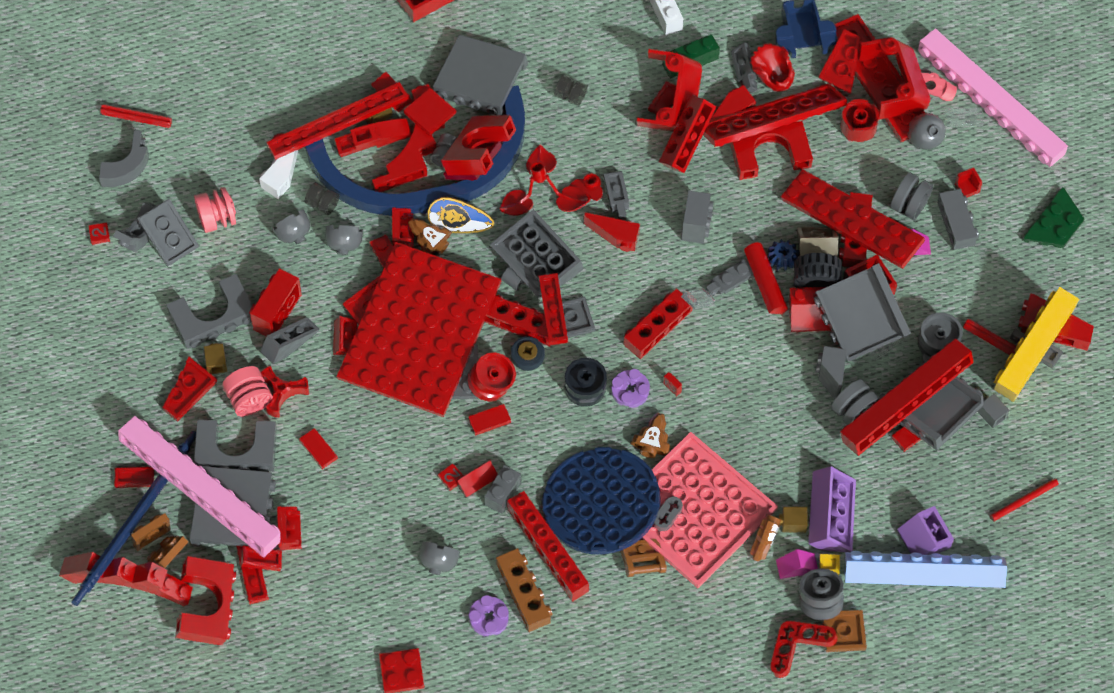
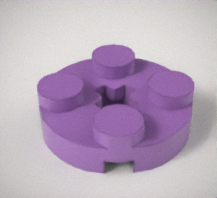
M639 370L623 371L612 380L611 392L618 404L634 408L646 402L650 391V383ZM628 385L635 387L634 392L626 391Z
M485 595L474 602L470 608L469 621L471 627L482 636L498 635L508 625L509 610L500 599ZM485 613H493V620H485Z

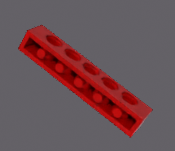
M525 491L507 500L508 511L573 602L588 593L589 582Z

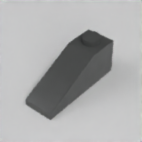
M306 317L268 335L260 352L274 364L287 358L320 329Z

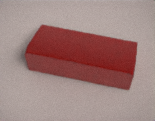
M339 316L334 320L333 355L347 354L357 331V322L354 319Z

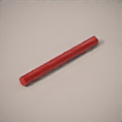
M1056 478L1050 480L990 515V518L995 522L1059 485Z

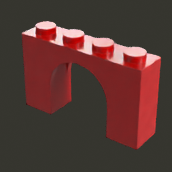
M511 115L472 116L441 160L447 175H486L494 164L487 148H474L487 142L509 141L516 131Z
M803 121L793 122L790 125L780 126L771 131L761 132L755 136L730 142L739 180L758 177L759 167L754 151L759 145L766 142H775L786 148L793 170L812 167L813 157Z
M187 556L182 563L181 582L203 585L209 588L216 596L218 607L216 613L210 616L181 613L176 622L175 638L214 645H223L226 640H229L231 628L228 625L233 614L230 604L234 599L232 583L236 579L234 564Z

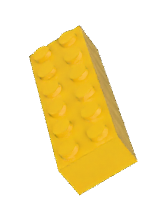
M1061 287L1057 291L1053 290L1045 303L1047 307H1041L1035 318L1037 322L1034 323L1032 321L1025 333L1026 339L1023 337L1020 339L1014 350L1016 354L1011 353L1004 365L1006 369H1001L993 382L996 384L995 391L1011 401H1015L1076 308L1079 298Z

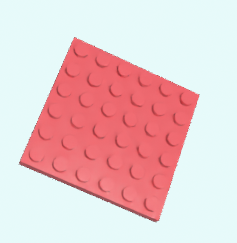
M690 432L652 469L659 485L660 508L668 498L678 497L683 503L682 512L667 531H658L653 524L641 539L646 540L649 546L664 556V559L696 588H699L760 527L766 514L772 515L778 509V506ZM670 504L669 512H671L673 508H677V504ZM667 516L663 520L659 519L660 525L666 523ZM651 539H656L659 542L661 548Z

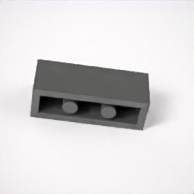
M961 189L939 193L937 203L953 250L975 246L979 233L977 227L973 226V215L971 211H968L967 197L962 194Z

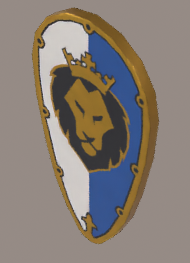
M441 197L433 201L428 209L430 224H435L440 228L446 227L452 233H478L494 226V220L489 214L459 199Z

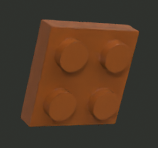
M165 513L161 516L158 514L150 520L149 524L141 525L133 531L131 537L137 552L171 530L167 515Z
M183 536L166 537L160 543L161 547L147 557L148 561L146 563L153 562L165 568L188 541Z
M863 610L841 611L834 618L823 620V626L832 627L838 636L835 645L825 647L826 652L866 650ZM828 633V635L824 637L825 640H828V638L832 636L830 633Z

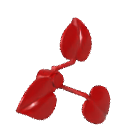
M539 145L526 163V170L532 175L529 178L528 194L526 195L523 190L509 192L504 197L499 209L501 212L512 216L527 213L533 207V200L529 197L532 195L534 181L537 183H542L545 180L548 181L556 195L559 196L556 200L557 207L564 212H572L587 204L588 197L581 189L574 186L565 187L562 193L557 190L547 174L555 169L557 165L556 158L542 145Z

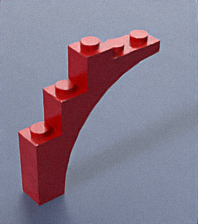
M88 552L65 557L59 576L74 584L82 583L100 558V555ZM124 557L114 558L97 582L142 590L171 600L181 606H188L193 590L192 586L167 574L165 568L153 562L137 565Z

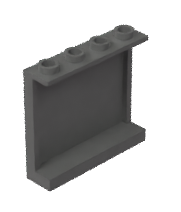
M459 35L433 85V89L444 100L452 101L457 105L469 106L474 110H482L491 115H503L502 107L520 70H525L528 65L526 54Z
M876 264L867 270L814 293V302L817 308L821 307L824 313L821 317L825 325L829 324L831 329L829 334L833 343L837 342L840 349L847 350L846 363L911 334L880 264Z
M923 354V362L919 366L925 364L931 357ZM955 377L899 424L932 448L938 450L982 408L983 394L977 388H972L963 378ZM882 393L879 397L883 398L885 394Z
M201 466L210 477L218 479L225 489H230L240 501H245L250 506V509L255 513H260L265 521L270 524L271 516H268L269 509L272 510L273 508L271 491L275 492L276 480H273L272 472ZM195 503L190 534L192 546L200 547V543L249 546Z

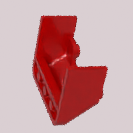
M892 37L860 44L859 62L895 54L904 81L896 89V99L880 102L879 120L922 111L930 105V95L914 49Z
M648 49L649 59L665 61L668 70L678 72L673 108H661L657 112L656 120L637 118V126L673 132L690 95L696 97L699 95L702 66L698 61L678 53Z

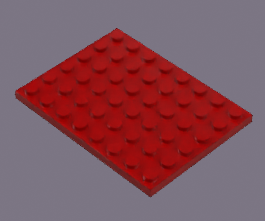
M395 242L336 376L337 379L444 417L500 287L501 279Z

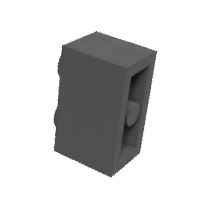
M504 465L485 495V506L503 514L507 507V500L514 496L521 484V473Z

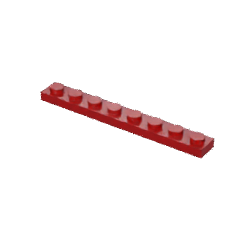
M398 82L267 141V147L274 159H279L407 101L408 95L401 83Z

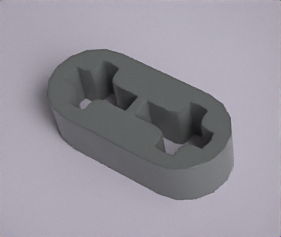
M678 497L668 498L659 509L654 521V527L658 531H667L681 514L683 503ZM670 504H677V508H673V510L669 512ZM667 516L666 523L660 525L659 519L663 520Z

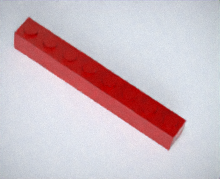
M957 339L946 344L940 352L931 356L914 373L904 378L899 385L889 390L883 398L874 402L868 410L859 414L852 423L846 425L840 431L842 442L856 455L862 454L973 364L972 351Z

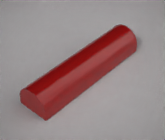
M760 242L752 243L744 248V252L767 310L771 314L782 315L788 308L763 245Z

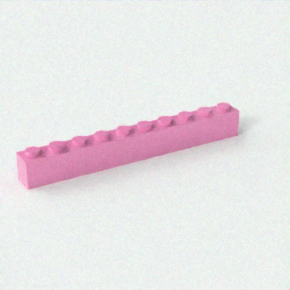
M936 28L920 40L918 48L920 55L929 59L933 66L938 70L940 69L949 81L956 83L963 93H967L975 104H979L984 108L987 115L993 116L1002 128H1006L1011 132L1014 139L1020 140L1029 152H1033L1038 156L1041 163L1051 167L1065 155L1068 147L1066 143Z
M134 416L118 430L119 441L263 558L280 543V531L275 525H270L266 522L260 513H255L245 501H240L230 489H225L218 479L210 477L203 467L194 464L188 455H183L179 452L173 443H168L164 440L163 436L158 431L154 432L149 428V425L144 420Z

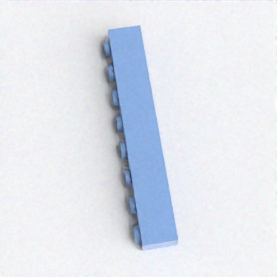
M860 551L845 552V583L1003 588L1006 585L1007 564L1005 557L999 555L982 557L976 554L971 556L952 554L948 556L938 553L922 555L920 553L901 554L899 552L882 554L877 551L871 553H862Z

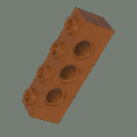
M517 548L496 557V565L528 632L550 624L551 616L553 615L551 608L543 602L544 594L541 588H537L534 583L536 578L533 571H529L526 566L528 561L524 553L520 554ZM515 570H519L522 573L520 575H514L512 572ZM528 587L530 591L522 592L520 589ZM531 604H536L538 608L530 609L528 606Z

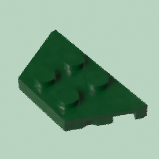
M1062 187L1024 236V242L1029 243V241L1038 242L1040 245H1053L1054 247L1064 248L1083 224L1085 218L1065 188Z

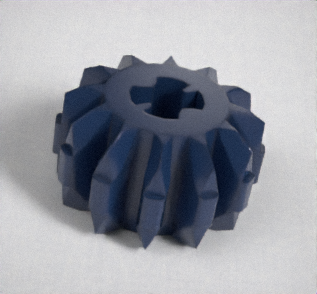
M780 239L779 243L774 241L772 247L768 248L769 254L767 258L770 261L771 267L776 266L777 271L780 267H783V270L786 272L787 267L794 268L795 260L799 256V250L796 249V244L790 245V240L785 243Z

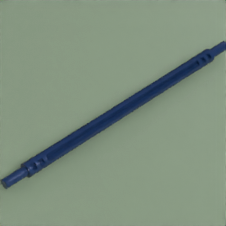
M191 431L184 443H180L178 446V451L183 455H187L190 451V446L196 439L195 431ZM160 473L80 584L79 591L71 601L73 605L78 606L84 596L93 589L167 484L168 480Z

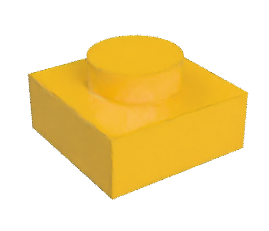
M820 554L819 569H829L840 575V555Z

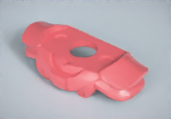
M922 73L925 83L933 81L936 84L933 90H928L930 95L945 101L953 100L957 91L956 86L947 82L936 73Z

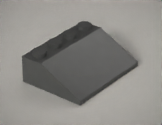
M534 209L490 244L538 298L542 296L539 276L558 273L559 285L561 286L584 269L582 261Z

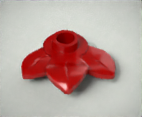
M593 173L585 175L583 179H576L569 185L581 189L588 197L587 203L591 199L599 201L603 195V189L600 187L601 180Z

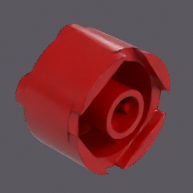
M865 99L850 101L843 109L840 122L841 131L846 139L854 142H865L872 139L877 131L879 111L874 104L871 105Z

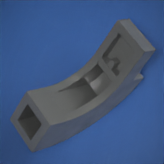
M134 130L132 150L125 159L118 162H101L99 176L101 187L125 185L136 179L144 171L149 160V152L146 147V138H143L141 130Z
M143 202L139 214L132 225L125 230L115 231L113 237L119 240L118 244L133 252L144 247L150 239L137 218L157 205L151 202Z

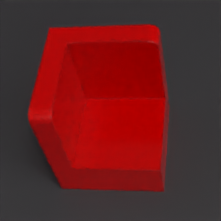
M973 167L957 174L955 186L957 189H961L962 194L968 198L980 193L983 182Z

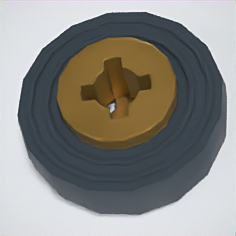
M523 337L513 344L511 359L513 364L519 369L531 371L542 365L545 359V349L538 339Z

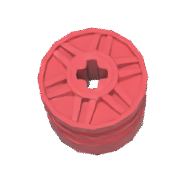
M225 187L220 188L221 197H219L216 189L213 190V199L211 200L206 192L194 195L198 215L205 233L216 231L217 221H220L223 227L226 228L227 218L231 226L236 225L235 207Z
M248 366L231 373L223 381L222 387L227 397L231 399L230 403L237 416L243 417L255 414L266 408L273 398L268 386L264 383L265 380L258 367Z

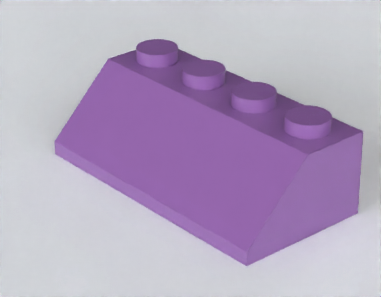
M831 466L813 471L809 544L819 550L851 553L853 548L856 480Z

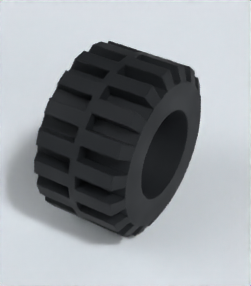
M810 253L800 256L795 260L794 286L796 288L829 287L842 281V263L836 256L826 253Z

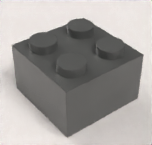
M688 191L682 241L704 244L705 237L709 238L714 201H710V193Z

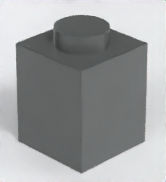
M993 394L990 397L986 396L983 398L982 408L977 412L994 428L1008 417L1010 410Z

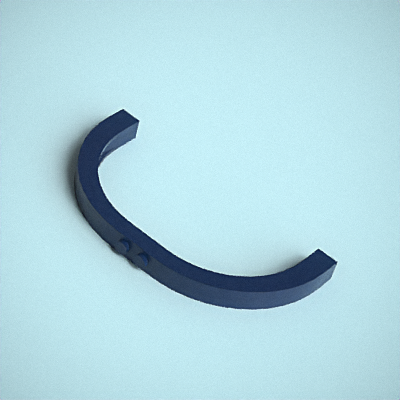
M519 85L513 86L503 108L505 115H511L516 131L509 141L503 142L499 152L492 160L494 164L487 174L480 175L474 181L463 180L450 185L403 194L381 193L363 188L346 178L330 160L323 139L305 146L309 163L319 181L335 197L346 204L379 215L392 216V208L395 207L411 209V214H426L430 204L438 198L451 197L468 202L487 193L506 177L516 163L524 142L525 110Z

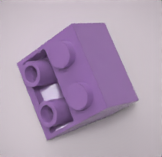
M935 506L917 513L897 529L910 554L931 555L933 553H941L951 548L954 540Z

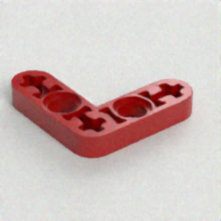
M795 621L784 622L780 626L770 668L777 678H784L789 674L797 643L824 647L835 645L838 640L835 629L830 626ZM792 628L793 632H790L788 637L786 631ZM806 630L814 631L813 636L810 638H805L803 634ZM828 633H830L832 637H829L828 640H825L824 636H827ZM784 645L790 646V650L786 654L780 653V648ZM780 658H781V659H783L782 664H783L784 668H781L780 671H778L776 667H780V665H781V660H780Z

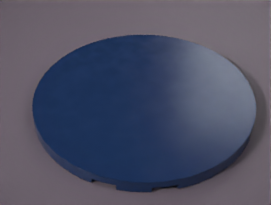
M597 447L594 450L581 451L572 455L554 470L547 481V486L543 493L542 506L546 523L564 545L586 554H610L630 547L650 530L660 508V490L653 471L641 458L626 450L621 451L611 449V447Z

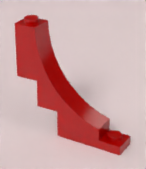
M429 84L420 85L411 90L413 102L430 88ZM415 123L414 131L406 147L393 161L386 165L387 175H380L372 180L373 190L382 193L426 177L427 166L422 157L432 154L434 148H436L433 136H429ZM445 123L436 131L444 129Z

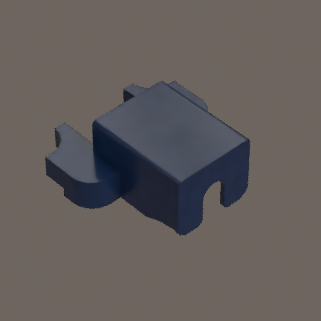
M794 0L783 2L781 16L784 26H780L777 29L775 41L777 46L785 47L791 58H796V49L821 46L822 54H827L828 48L836 45L838 39L835 24L828 20L820 21L815 0H804L803 5L799 8L794 7Z

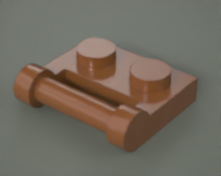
M651 539L661 548L659 542L656 539ZM639 540L630 547L621 550L627 577L651 572L666 573L667 567L664 556L649 546L646 540ZM656 560L657 564L633 566L634 562Z

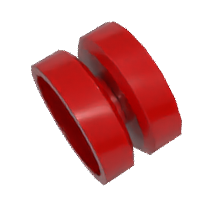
M496 352L486 353L480 357L468 373L469 389L481 400L488 402L497 401L512 387L516 379V371L511 360L503 354Z

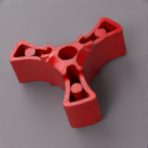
M271 366L261 371L264 382L269 384L274 391L271 402L266 406L268 415L279 418L281 406L286 399L298 394L309 395V384L306 377L293 382L284 381L274 374Z

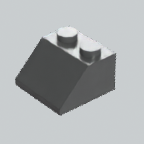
M824 346L823 353L818 354L816 373H819L818 380L836 399L842 388L847 350Z

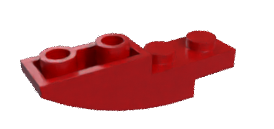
M407 118L395 119L350 130L351 133L335 138L340 157H344L373 146L379 148L411 137L412 133Z

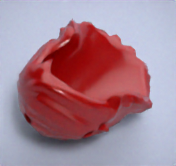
M771 43L758 47V51H754V55L750 58L752 70L773 91L788 90L795 78V72L789 60L788 51L783 46L779 47Z

